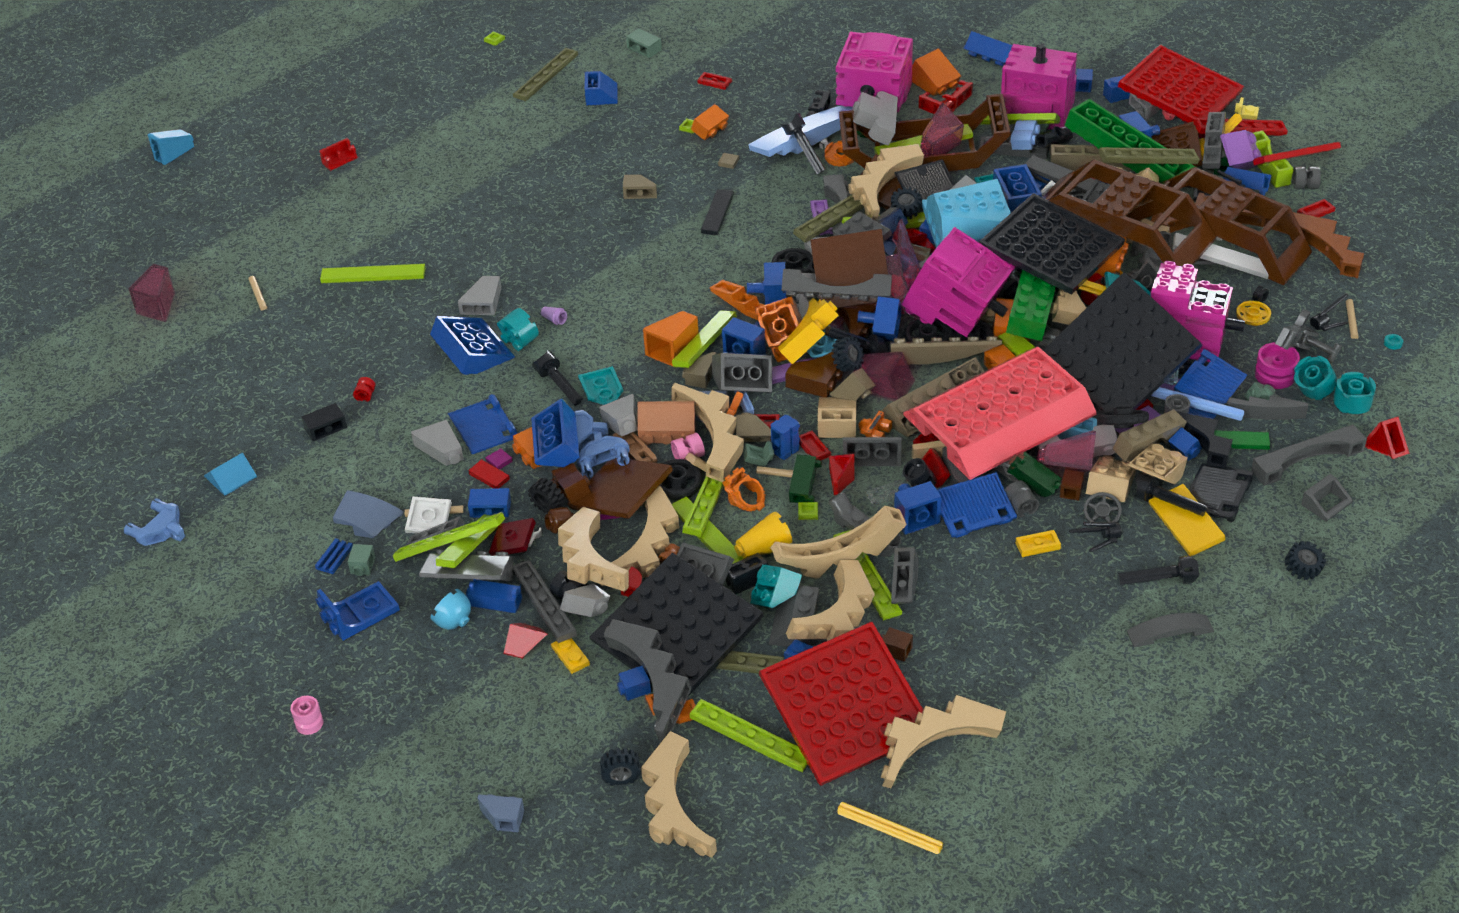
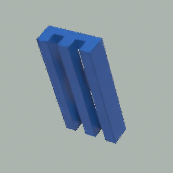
M335 538L316 563V569L334 574L350 553L353 543L349 542L346 544V541L342 540L339 542V539Z

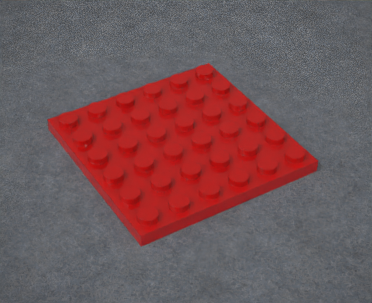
M1159 45L1124 76L1117 86L1123 89V91L1129 92L1137 96V98L1151 103V105L1165 110V112L1187 122H1193L1195 118H1208L1209 112H1222L1244 88L1243 85L1162 45Z
M869 622L759 671L760 678L820 786L887 756L890 747L885 744L887 736H884L887 723L891 724L894 717L915 723L918 712H923L922 706L873 622Z

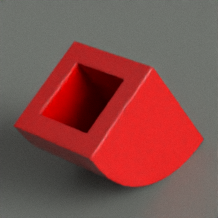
M632 566L629 569V588L625 592L621 591V595L629 597L642 584L641 573Z

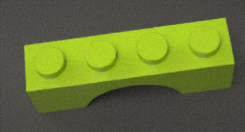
M1264 131L1254 132L1253 134L1257 140L1256 146L1260 150L1261 156L1273 154L1271 141ZM1286 159L1257 165L1264 174L1271 175L1270 182L1275 188L1291 185L1293 167Z

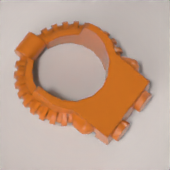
M737 467L732 471V475L729 474L724 478L725 481L722 483L725 487L724 490L728 493V500L731 505L749 512L760 511L765 507L766 494H764V488L758 480L744 473L745 469L743 467L740 469ZM741 484L745 485L750 491L756 492L757 504L751 505L742 499L739 491Z

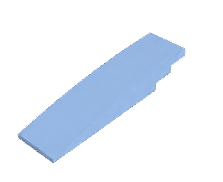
M841 105L803 118L806 125L802 131L811 146L841 129L839 111L852 110L853 107ZM782 127L748 144L750 151L768 157L776 153L784 156L789 152L799 154L803 151L794 134L787 136Z

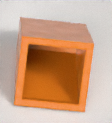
M939 48L916 59L912 65V83L930 92L933 96L937 94L942 95L949 88L954 89L958 86V81L961 78L959 72Z
M681 311L643 329L645 355L673 366L672 360L699 333L698 317Z

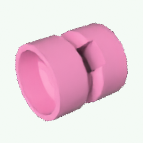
M698 433L687 435L685 439L678 438L671 441V450L675 459L686 460L685 457L688 453H692L699 458L705 455L704 445Z
M301 696L293 701L290 710L297 731L304 735L314 734L319 731L323 726V718L317 699L312 696Z

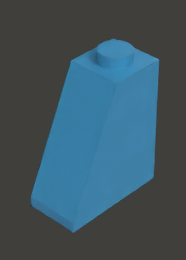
M181 129L148 134L154 159L164 165L194 147L192 135Z

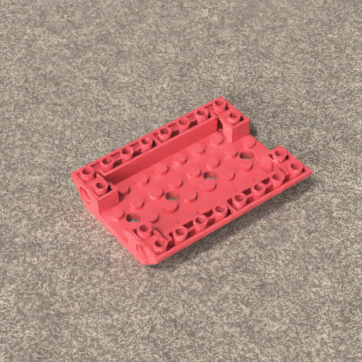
M1035 347L903 412V415L924 436L933 433L947 447V458L971 480L1010 460L1014 455L1026 452L1097 415V412L1086 388L1041 348Z

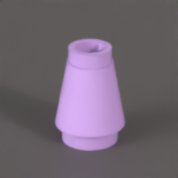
M545 306L541 310V315L555 325H562L567 320V313L563 308Z

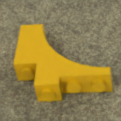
M813 297L808 302L809 307L802 321L778 347L779 351L791 364L796 362L825 335L823 330L839 316L836 313L838 308L831 301L828 303L824 299L816 301Z

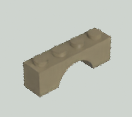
M1173 409L1120 433L1113 450L1127 462L1138 456L1148 445L1157 439H1161L1165 444L1168 443V440L1181 427L1184 429L1187 422Z

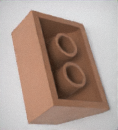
M695 401L638 402V437L644 444H670L672 440L678 438L685 439L687 435L696 433Z

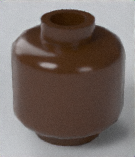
M567 507L550 509L548 514L545 515V526L553 534H558V528L574 514Z

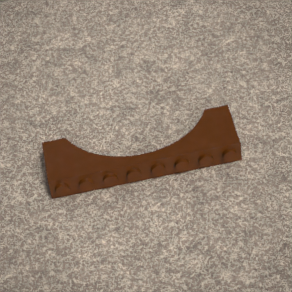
M877 303L838 308L836 313L847 325L849 333L867 338L870 328H873V324L858 322L859 311L875 313ZM830 352L816 359L791 364L785 373L786 387L827 398L830 392L835 389L837 381L841 380L844 371L836 368L837 364L833 363L835 359L832 358L834 353Z

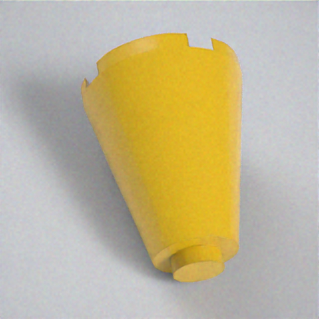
M777 512L770 513L737 539L734 546L737 555L745 559L756 553L760 555L773 553L771 546L774 542L791 544L792 536L786 522L781 523L779 520L781 515Z

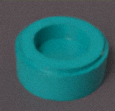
M1389 334L1384 338V345L1389 349H1400L1403 346V338L1396 334Z

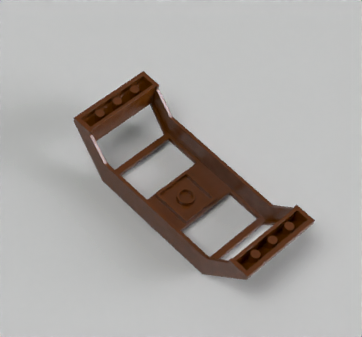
M1003 94L986 95V100L970 114L897 121L895 134L891 141L905 140L968 124L973 132L989 115L993 137L977 151H975L973 137L968 139L970 151L942 154L941 146L922 150L924 154L922 165L943 159L948 171L979 168L1011 135ZM853 110L839 111L843 154L865 169L866 163L870 162L872 158L860 151L857 131L875 142V147L880 146V142L873 140L869 136V128L853 122Z
M1095 159L1062 177L1042 197L1117 235L1153 248L1163 263L1165 261H1172L1176 263V266H1183L1184 264L1194 265L1216 240L1215 233L1188 193ZM1089 178L1110 184L1093 204L1068 195L1080 182ZM1144 198L1169 206L1152 226L1127 217ZM1178 209L1187 214L1195 228L1172 252L1158 228Z
M1196 167L1160 182V184L1177 190L1189 185L1210 194L1211 196L1201 206H1196L1216 237L1256 253L1269 274L1268 279L1285 285L1312 253L1290 206ZM1144 198L1127 217L1141 222L1144 218L1155 214H1164L1169 206ZM1176 209L1170 216L1195 227L1183 211ZM1246 209L1271 221L1259 232L1234 220ZM1276 223L1284 225L1292 240L1291 245L1278 259L1265 236Z

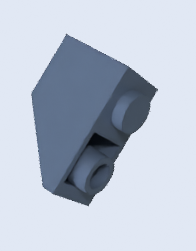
M478 794L480 811L496 830L519 832L524 814L522 798Z

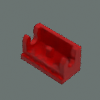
M960 80L958 84L963 86L957 87L951 95L944 94L942 97L946 99L941 102L947 104L949 101H953L954 104L951 107H954L956 110L972 95V82Z
M927 91L919 96V108L940 117L949 116L955 111V108L951 107L954 104L953 101L945 104L928 97L930 92Z
M348 138L319 151L322 164L330 171L358 158L354 144L351 145Z

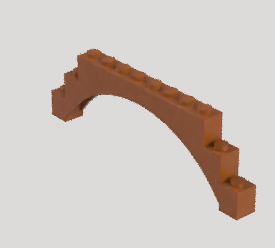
M1199 193L1195 204L1201 206L1210 196ZM1244 209L1234 221L1240 224L1265 227L1271 220ZM1293 212L1308 244L1328 257L1340 270V275L1358 278L1364 253L1348 250L1351 237L1335 234L1337 221ZM1163 213L1153 215L1150 221L1155 223ZM1169 217L1162 224L1163 226L1170 227L1169 233L1192 227L1172 217ZM1276 223L1272 230L1288 234L1284 225Z

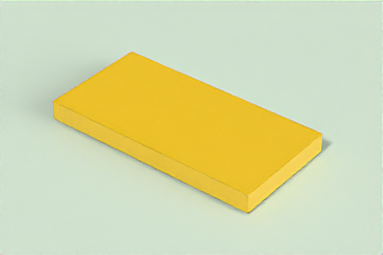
M1184 484L1169 490L1198 502ZM1156 497L1149 500L1150 506L1189 556L1196 555L1226 540L1223 532L1206 511L1202 517Z

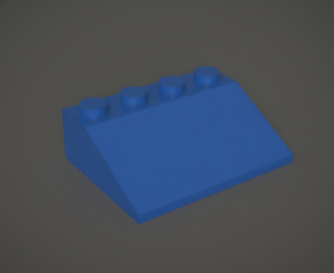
M436 316L430 335L462 374H478L515 357L482 318Z

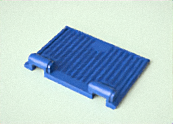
M1203 349L1199 359L1192 363L1175 385L1174 391L1225 405L1229 397L1234 394L1247 377V374ZM1207 359L1210 360V363L1205 367L1204 363ZM1192 407L1189 408V414L1211 419L1217 416L1214 413Z
M493 394L489 395L487 400L448 413L472 455L513 440V435L518 434L515 426L509 421L501 408L500 402ZM492 404L493 408L488 410L485 405ZM508 430L510 435L504 437L502 432Z
M997 472L937 489L941 495V515L952 538L968 535L972 531L995 524L1002 525L1012 522L1013 519L1017 518ZM1006 509L1007 515L1000 517L998 510ZM962 521L964 527L956 530L954 523Z

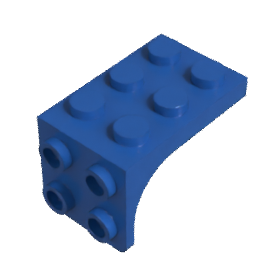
M379 581L335 603H332L321 589L316 591L318 596L316 602L321 609V612H319L321 619L324 623H329L332 633L338 635L342 641L400 610L399 604Z

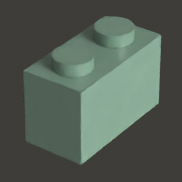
M638 28L626 36L627 48L648 58L662 50L661 38Z

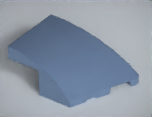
M347 490L333 516V521L336 524L353 526L355 536L374 538L381 530L391 525V522L401 517L404 512L378 498Z

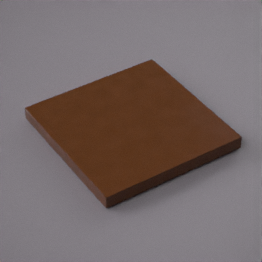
M882 229L810 240L817 283L829 286H851L873 278V274L888 275ZM818 295L821 301L823 299L827 303L831 301L837 308L877 303L876 298L862 301L858 300V297L844 300L840 299V296L826 299L822 298V295Z
M617 458L607 461L589 480L591 485L588 487L591 494L572 504L568 503V506L573 510H580L582 507L599 511L603 515L629 519L668 477L673 469L671 465L632 459H630L627 465L624 460L625 466H621L618 464Z

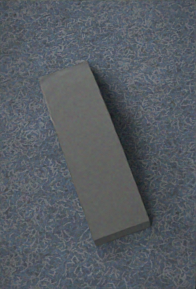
M1177 613L1160 616L1127 630L1133 647L1154 644L1155 639L1186 633H1193L1196 636L1214 632L1207 615L1198 613Z

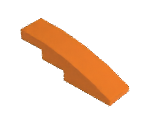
M721 280L709 287L711 292L744 315L758 320L756 308L765 304L759 303L757 296L747 294L744 286Z

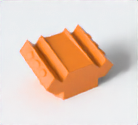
M792 296L756 308L758 321L761 328L765 329L766 341L777 362L787 360L778 347L802 321L801 314Z

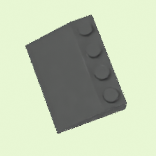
M436 550V554H429L419 573V577L512 581L514 557L508 556V552H496V556H488V552L476 551V555H468L455 568L436 565V558L445 551Z

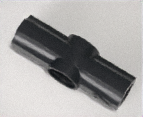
M1055 126L1050 131L1039 133L1036 136L1035 143L1038 147L1043 148L1070 141L1073 138V132L1067 127L1060 128Z

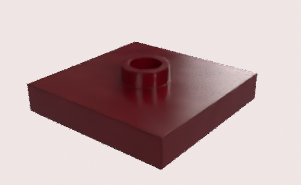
M530 518L501 523L497 527L489 554L496 556V552L514 554L527 551L536 524L535 520Z

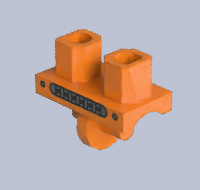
M878 411L873 420L871 418L862 419L858 426L860 433L865 434L866 437H885L884 432L889 433L892 429V421L884 418V412Z

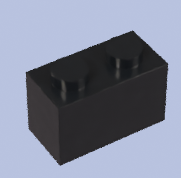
M336 403L301 416L304 429L312 441L347 428L345 415Z

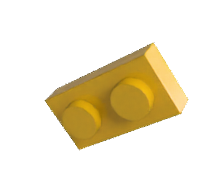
M1054 530L1016 537L1015 543L1022 557L1061 549V543Z
M572 638L560 643L557 641L551 643L552 649L571 674L590 665V661Z

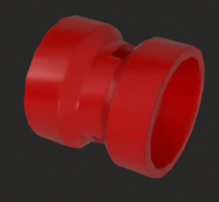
M361 377L357 382V387L354 389L353 397L357 401L365 400L368 402L372 397L376 384L371 378Z

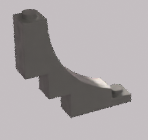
M612 619L610 625L605 629L604 637L610 648L627 654L643 666L644 670L648 673L653 686V711L657 718L654 730L659 741H663L667 734L673 731L692 688L688 677L673 674L677 666L672 653L659 650L662 640L658 630Z

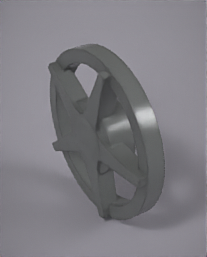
M1105 492L1095 493L1084 504V516L1088 522H1095L1098 518H1104L1107 522H1118L1120 519L1121 504L1112 494ZM1103 497L1102 502L1096 505L1089 503L1094 498ZM1106 497L1112 499L1117 504V507H1110L1106 503ZM1087 506L1095 512L1092 519L1087 513ZM1118 510L1117 517L1111 521L1109 518L1110 512Z

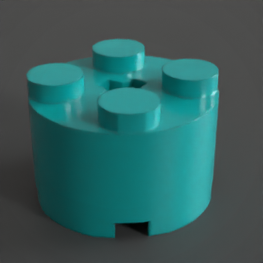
M520 308L511 311L497 322V326L502 333L500 335L501 339L505 343L511 342L517 351L523 349L539 335L535 322L531 324L528 320L530 316Z
M1308 356L1300 360L1295 366L1294 380L1306 397L1321 400L1335 389L1337 376L1326 358L1322 356Z
M1360 372L1342 374V377L1338 378L1333 397L1335 406L1342 413L1362 414L1368 412L1372 406L1376 390V384L1372 378L1369 377L1367 379Z

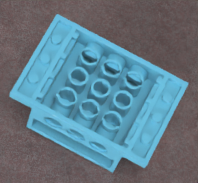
M997 179L934 193L928 196L926 200H922V209L936 248L954 227L979 242L1011 213Z

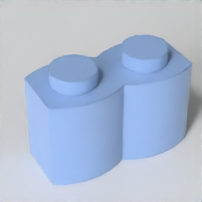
M1037 120L1016 121L1011 135L1012 150L1033 149L1034 145H1036V136L1040 133V125L1037 124Z

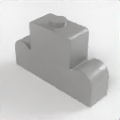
M879 91L876 97L861 92L852 108L854 111L853 122L869 128L868 134L873 140L888 146L895 134L898 97L883 91Z

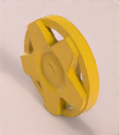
M1245 301L1238 305L1236 316L1239 320L1245 321V324L1259 326L1270 320L1271 310L1262 302Z

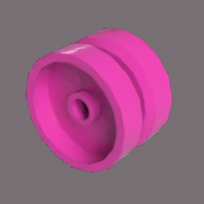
M1275 342L1265 344L1260 348L1257 355L1255 378L1259 383L1263 385L1268 384L1274 389L1290 387L1295 382L1294 369L1300 361L1299 353L1293 347L1286 350L1276 345Z

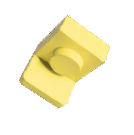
M1241 97L1240 103H1236L1235 113L1240 114L1242 119L1257 120L1259 107L1243 105L1244 98Z

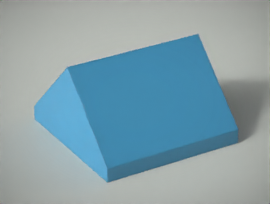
M241 453L211 470L204 477L225 496L253 480L257 475L244 454Z

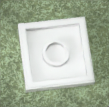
M412 497L405 532L417 534L447 522L452 504L451 500Z

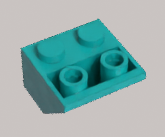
M762 564L757 574L756 586L751 593L750 604L774 608L796 595L802 575L782 567Z

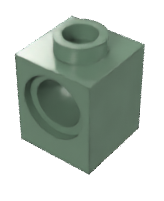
M353 544L347 561L350 574L357 576L370 575L372 570L370 567H373L376 558L373 545Z

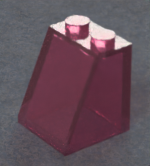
M944 103L939 106L922 134L920 148L924 156L945 154L961 144L964 125Z
M152 264L129 287V292L136 314L166 322L175 291L168 268Z
M902 352L865 354L862 358L864 361L859 369L863 368L876 385L871 389V395L895 401L906 395L915 382Z
M1092 430L1046 444L1038 451L1037 461L1050 468L1081 472L1091 471L1096 431Z

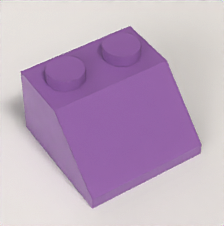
M1243 130L1220 135L1229 166L1243 170L1255 167L1253 160L1261 157V152L1256 146L1257 140L1253 133Z

